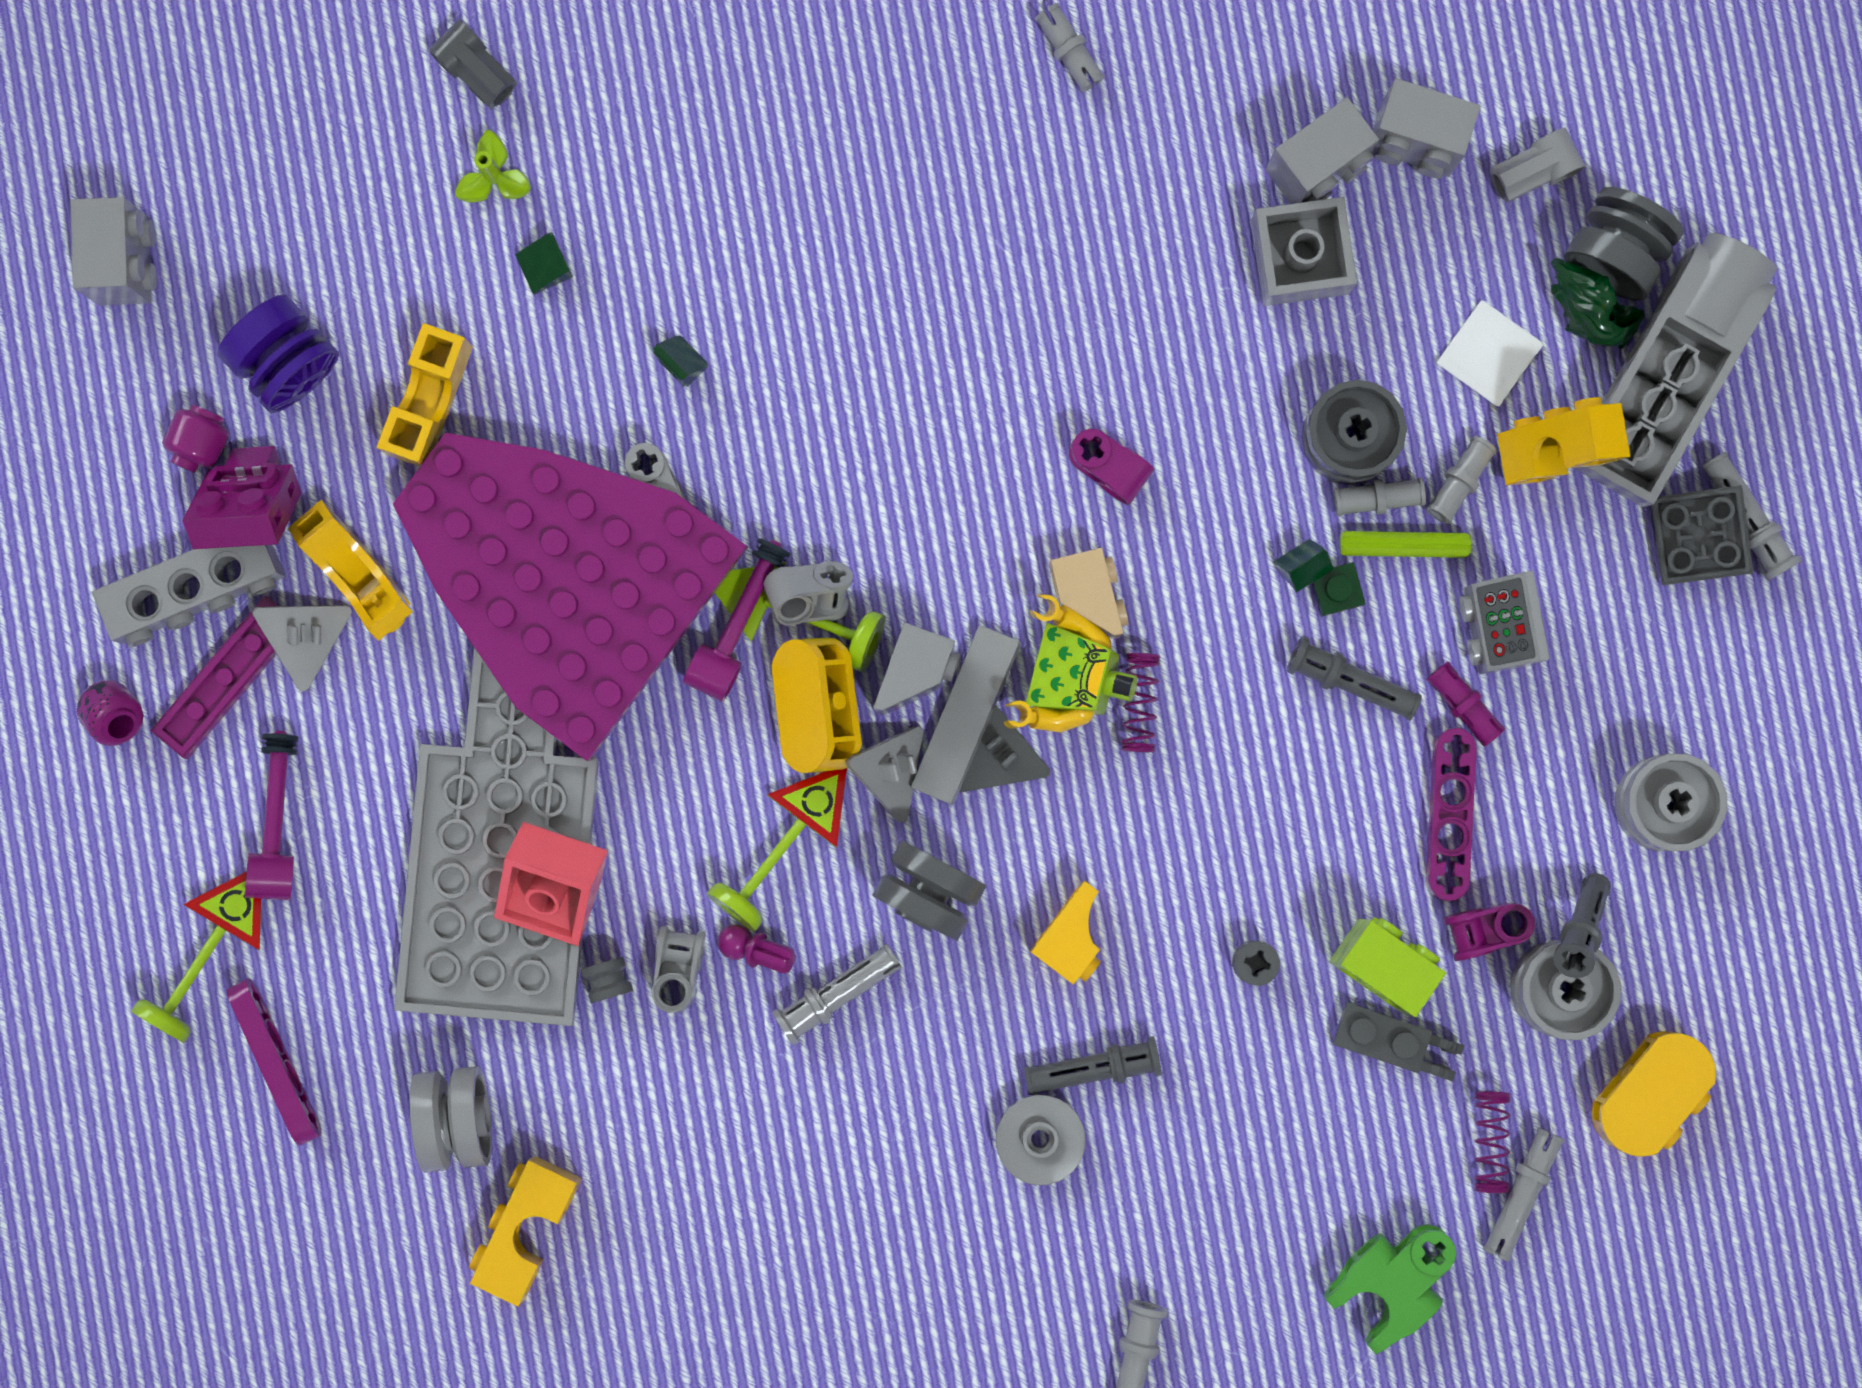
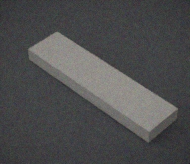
M979 625L912 783V789L954 806L1022 644L1020 641Z

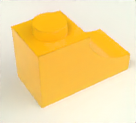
M1086 881L1080 883L1030 949L1032 954L1073 985L1078 978L1086 982L1101 963L1095 957L1100 948L1093 944L1089 933V913L1099 891Z

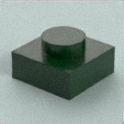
M1354 562L1333 567V570L1312 582L1321 617L1366 605Z

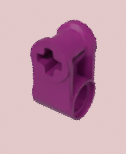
M1097 429L1081 431L1069 447L1071 464L1095 481L1109 495L1130 506L1155 470L1140 455L1123 447L1104 432ZM1091 441L1098 444L1096 453L1100 456V459L1094 456L1088 461L1083 459L1081 455L1084 449L1079 444L1088 445Z
M1502 903L1443 917L1444 924L1450 925L1457 950L1453 954L1455 961L1479 957L1500 948L1522 943L1531 937L1535 929V918L1532 912L1525 906L1516 903ZM1514 910L1522 918V927L1518 933L1508 936L1501 928V920L1507 912Z

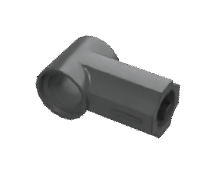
M459 19L428 51L453 78L459 77L469 87L471 92L492 110L494 107L501 105L512 94L517 82L486 51V46L478 36Z

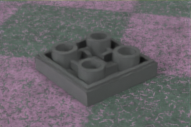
M1742 485L1657 498L1655 504L1652 505L1662 585L1754 573Z

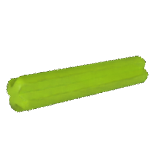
M1344 531L1341 533L1339 541L1340 553L1343 556L1465 558L1470 555L1472 548L1471 536L1468 533Z

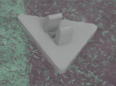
M347 605L256 607L252 615L298 690L304 692L311 686L352 611Z
M913 726L848 757L846 765L897 822H906L909 816L913 794L911 786L917 773L924 733L923 729L917 726Z

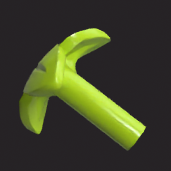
M488 129L483 133L478 142L474 162L481 173H468L465 175L455 189V197L469 203L481 202L489 197L492 184H496L503 198L513 200L526 196L531 190V185L528 177L518 169L501 172L500 168L505 164L508 153L499 136Z

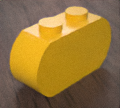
M834 638L789 640L779 647L771 665L782 756L792 769L800 773L847 768V758L859 753L862 745L851 654L842 642Z
M1658 1031L1648 1034L1592 1102V1122L1600 1138L1609 1146L1619 1151L1639 1157L1655 1155L1662 1148L1667 1150L1672 1147L1683 1132V1129L1680 1127L1690 1114H1698L1711 1098V1094L1708 1092L1715 1084L1716 1068L1710 1052L1701 1042L1688 1035L1671 1031Z

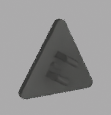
M997 705L990 717L959 791L960 793L1041 779L1050 775V768L1016 728L1010 729L1004 725V721L1009 720Z

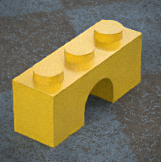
M426 323L422 324L408 361L411 375L406 393L398 407H391L376 447L384 454L420 467L436 446L473 346L465 337Z
M1601 397L1587 398L1575 401L1574 410H1571L1570 407H1561L1544 411V419L1542 420L1540 416L1515 420V428L1497 433L1505 485L1540 483L1568 475V468L1600 466L1630 457L1622 403L1602 404Z
M536 1156L530 1158L526 1165L519 1162L507 1186L514 1190L507 1206L502 1203L498 1205L488 1225V1228L494 1230L488 1246L480 1244L471 1260L469 1269L475 1271L470 1284L519 1307L525 1301L544 1259L528 1252L522 1245L520 1240L521 1224L524 1219L529 1217H542L555 1224L561 1222L582 1178Z

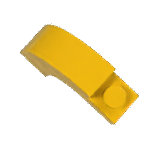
M322 500L288 527L297 545L337 586L352 605L367 630L378 641L388 633L399 629L405 619L413 612L409 607L411 603L385 569Z

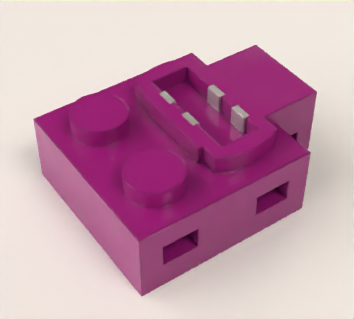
M275 446L233 448L224 466L208 469L182 520L192 549L277 545L302 492L293 465H281Z

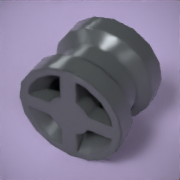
M1250 940L1242 943L1235 950L1232 957V967L1240 980L1250 985L1262 986L1270 983L1276 977L1280 968V959L1278 953L1271 945L1261 941Z
M624 956L581 969L583 978L589 981L591 991L588 994L590 1003L634 991L631 982L626 980L623 970L626 966Z

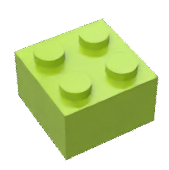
M1373 917L1372 920L1358 919L1329 960V963L1399 1012L1416 1018L1447 973L1437 966L1440 958L1420 944L1415 945L1410 942L1409 945H1406L1399 940L1403 932L1383 918Z

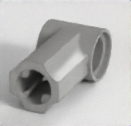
M1565 127L1534 142L1530 149L1497 164L1489 172L1498 196L1507 204L1547 183L1550 186L1560 183L1577 174L1586 166Z

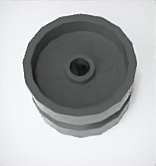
M1358 379L1338 383L1322 394L1304 420L1301 436L1304 454L1314 470L1331 482L1345 485L1368 482L1385 471L1395 461L1404 447L1407 424L1404 410L1395 396L1379 384ZM1350 427L1355 428L1359 433V440H1357L1356 435L1350 438L1346 430Z
M901 840L891 861L894 867L913 877L908 884L892 875H883L872 896L895 908L896 914L930 932L934 929L958 941L968 920L964 913L946 904L949 897L967 906H975L978 904L987 885Z

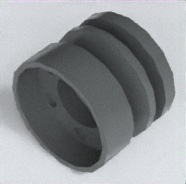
M1604 187L1595 199L1596 206H1593L1586 215L1591 227H1581L1577 231L1563 255L1564 259L1573 265H1580L1603 276H1608L1616 296L1633 301H1643L1648 297L1661 274L1660 266L1656 261H1666L1673 253L1672 246L1679 242L1684 233L1683 226L1669 211L1642 195L1618 187Z

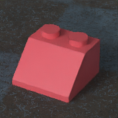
M523 822L504 860L494 918L579 946L602 881L608 850Z

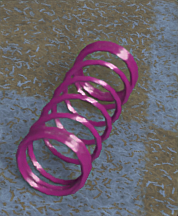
M1127 653L1126 661L1128 663L1141 665L1128 667L1125 672L1136 675L1137 678L1149 680V682L1137 683V686L1157 684L1160 682L1158 679L1129 672V670L1158 666L1161 664L1159 662L1161 661L1159 659L1161 656L1149 653ZM1135 692V695L1149 699L1126 703L1123 706L1124 709L1149 717L1127 720L1122 725L1126 729L1149 735L1124 739L1121 741V750L1153 753L1156 751L1155 744L1127 742L1154 738L1156 736L1154 732L1125 725L1155 720L1157 718L1154 714L1126 707L1159 700L1155 696Z
M1478 1091L1475 1093L1476 1100L1491 1101L1478 1102L1475 1104L1476 1107L1501 1112L1507 1116L1479 1120L1475 1124L1500 1130L1507 1134L1476 1139L1474 1142L1499 1148L1507 1152L1499 1155L1476 1157L1474 1159L1476 1162L1506 1169V1171L1475 1176V1180L1489 1183H1475L1474 1190L1482 1193H1508L1510 1191L1508 1187L1510 1184L1508 1182L1486 1178L1502 1176L1510 1171L1503 1164L1487 1161V1159L1507 1156L1510 1151L1506 1147L1485 1141L1504 1139L1511 1133L1504 1128L1484 1123L1506 1120L1511 1116L1505 1110L1485 1106L1488 1104L1511 1102V1094L1506 1092Z

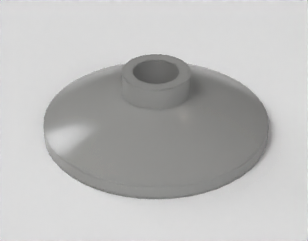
M1032 1095L1015 1102L1003 1114L996 1132V1148L1002 1164L1014 1177L1028 1184L1049 1185L1065 1179L1076 1169L1085 1149V1131L1079 1116L1067 1103L1053 1096ZM1038 1130L1045 1131L1049 1136L1048 1142L1041 1147L1034 1145L1031 1141L1033 1133Z

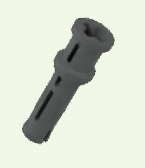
M1305 636L1299 639L1288 662L1286 672L1290 674L1299 672L1319 681L1320 687L1326 690L1338 687L1370 703L1399 714L1409 721L1414 717L1420 705L1422 695L1415 694L1347 663V658L1343 656V653L1336 651L1332 654L1309 644V638ZM1307 659H1310V660H1312V661H1314V662H1316V663H1319V664H1321V665H1323V666H1322V667H1321V666H1318V665H1316V664H1314V663H1312V662L1307 661ZM1341 674H1344V675H1346V676H1348V677H1351V678H1350V679H1347V678L1341 676ZM1360 683H1364L1393 697H1387L1381 693H1378L1372 689L1360 685Z
M1591 873L1588 875V879L1586 877L1583 879L1572 920L1566 922L1562 927L1560 934L1561 944L1555 949L1553 961L1558 971L1565 976L1583 978L1594 969L1596 961L1594 953L1600 948L1602 941L1599 924L1606 905L1607 896L1611 890L1610 881L1602 874ZM1568 951H1569L1570 954H1569V957H1568V961L1566 962V957H1567V954H1568Z
M1150 1036L1147 1037L1146 1042L1120 1047L1117 1043L1110 1044L1111 1047H1107V1052L1066 1059L1039 1066L1024 1067L1029 1095L1113 1078V1082L1120 1084L1125 1083L1127 1077L1152 1072L1155 1076L1162 1075L1155 1037ZM1109 1064H1110V1066H1105V1067L1097 1068L1098 1066H1103V1065H1109ZM1088 1069V1070H1085V1071H1080V1072H1075V1073H1070V1074H1065V1075H1060V1076L1051 1077V1076H1053V1075H1058V1074H1063V1073H1068V1072H1073V1071Z

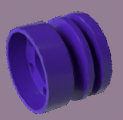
M286 294L272 297L248 312L225 335L217 352L218 357L239 379L252 377L249 381L248 390L256 397L261 396L260 403L270 413L280 412L309 394L331 372L339 357V352L330 342H324L325 336L317 328L305 331L309 318Z

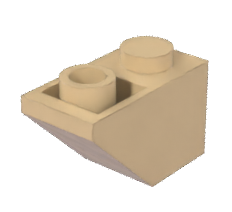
M1101 547L1050 560L1049 568L1059 607L1065 605L1075 610L1078 614L1100 627L1111 639L1121 637L1124 634L1122 626L1129 625L1123 599L1115 601L1111 583L1118 582V577L1112 556L1105 558Z

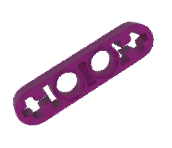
M1460 728L1448 729L1440 733L1433 745L1426 883L1430 893L1437 899L1444 901H1453L1464 896L1470 883L1477 748L1473 736ZM1453 736L1458 737V744L1465 745L1466 747L1465 753L1458 754L1456 768L1466 767L1465 775L1456 772L1441 774L1442 766L1451 767L1452 755L1449 752H1444L1443 746L1445 743L1452 742ZM1451 779L1461 783L1464 788V797L1457 805H1449L1444 802L1440 793L1442 785ZM1446 824L1456 825L1462 833L1461 843L1452 850L1441 846L1438 839L1439 830ZM1437 854L1447 857L1461 855V864L1451 862V875L1459 878V884L1450 888V894L1445 893L1444 886L1437 885V876H1443L1446 873V862L1437 863Z
M248 978L229 987L227 995L231 1007L291 1137L300 1146L320 1137L322 1132L318 1118L257 986Z

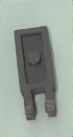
M1345 1002L1332 1042L1333 1045L1418 1074L1420 1071L1449 1081H1453L1456 1074L1450 1067L1438 1063L1434 1065L1423 1061L1428 1044L1439 1047L1442 1051L1453 1055H1462L1465 1046L1432 1035L1433 1031L1348 1002Z

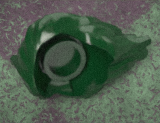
M1559 258L1553 259L1551 265L1555 270V278L1558 284L1551 285V293L1565 309L1564 316L1569 320L1565 330L1589 340V343L1604 347L1618 345V348H1624L1637 333L1645 317L1644 312L1634 306L1620 305L1608 276H1603L1580 265H1573Z

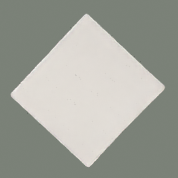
M1481 300L1438 359L1437 364L1499 407L1539 352L1543 342L1484 300Z

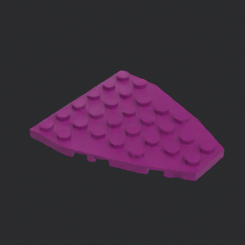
M445 433L393 503L436 593L514 706L586 761H590L748 549L747 545L675 492L543 449Z

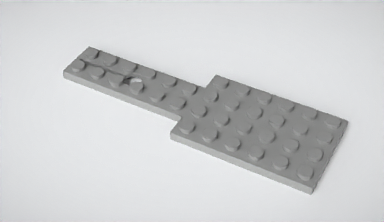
M475 648L465 747L420 744L394 1010L573 1026L582 939L579 946H575L495 919L494 914L504 860L523 822L591 844L599 760L591 759L586 761L583 758L555 756L557 738L514 706Z

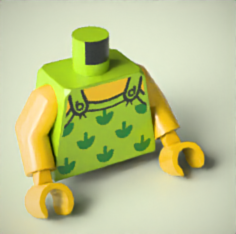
M1042 593L1037 594V597L1047 600L1049 609L1044 615L1030 610V615L1034 619L1041 621L1053 620L1054 625L1046 623L1026 702L1019 700L1005 705L1006 707L1017 708L1021 715L1018 722L1004 721V725L1007 728L1014 729L1028 724L1032 729L1061 733L1088 724L1094 715H1104L1109 697L1131 702L1136 692L1138 679L1136 675L1116 671L1119 654L1111 650L1110 637L1100 627L1078 614L1075 610L1065 605L1059 607L1057 599L1053 596Z

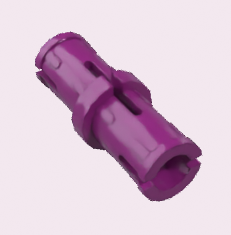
M1449 661L1427 677L1426 680L1451 707L1449 711L1454 718L1459 717L1473 732L1483 747L1487 746L1505 731L1506 728L1480 700L1482 698L1480 692L1477 689L1473 691L1458 675Z

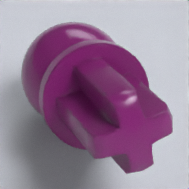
M729 925L718 936V948L723 956L731 960H739L746 957V963L750 967L761 965L784 974L790 972L796 960V955L792 948L767 940L766 934L758 932L752 938L749 930L741 925Z

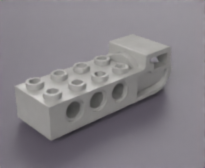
M1708 233L1702 244L1696 242L1686 249L1657 299L1658 305L1602 401V404L1622 403L1630 457L1600 466L1574 468L1575 470L1641 507L1655 504L1774 296L1776 286L1770 282L1777 271V266L1773 261L1753 247L1718 233Z

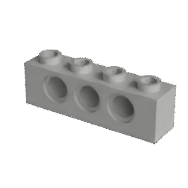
M274 545L193 549L91 592L110 640L121 644L127 643L128 647H135L154 638L152 632L166 626H168L169 630H176L195 621L193 615L209 609L210 613H217L226 610L236 604L234 598L250 592L251 596H258L272 591L277 587L275 581L285 578L286 575ZM238 560L241 566V573L235 581L227 583L223 576L224 568L230 561ZM196 577L200 584L199 592L194 598L187 600L183 595V585L189 578ZM155 594L159 602L158 609L153 615L146 617L142 611L143 600L148 595Z

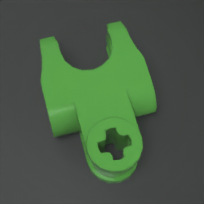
M1430 1224L1419 1225L1412 1229L1395 1247L1382 1233H1379L1369 1239L1347 1260L1342 1271L1326 1290L1323 1297L1334 1310L1344 1305L1358 1293L1371 1292L1383 1299V1317L1364 1340L1375 1354H1378L1400 1339L1415 1333L1441 1307L1443 1299L1431 1286L1449 1271L1454 1264L1456 1258L1455 1245L1444 1231ZM1427 1241L1432 1245H1436L1435 1248L1439 1252L1433 1259L1429 1255H1425V1251L1422 1248L1423 1244Z

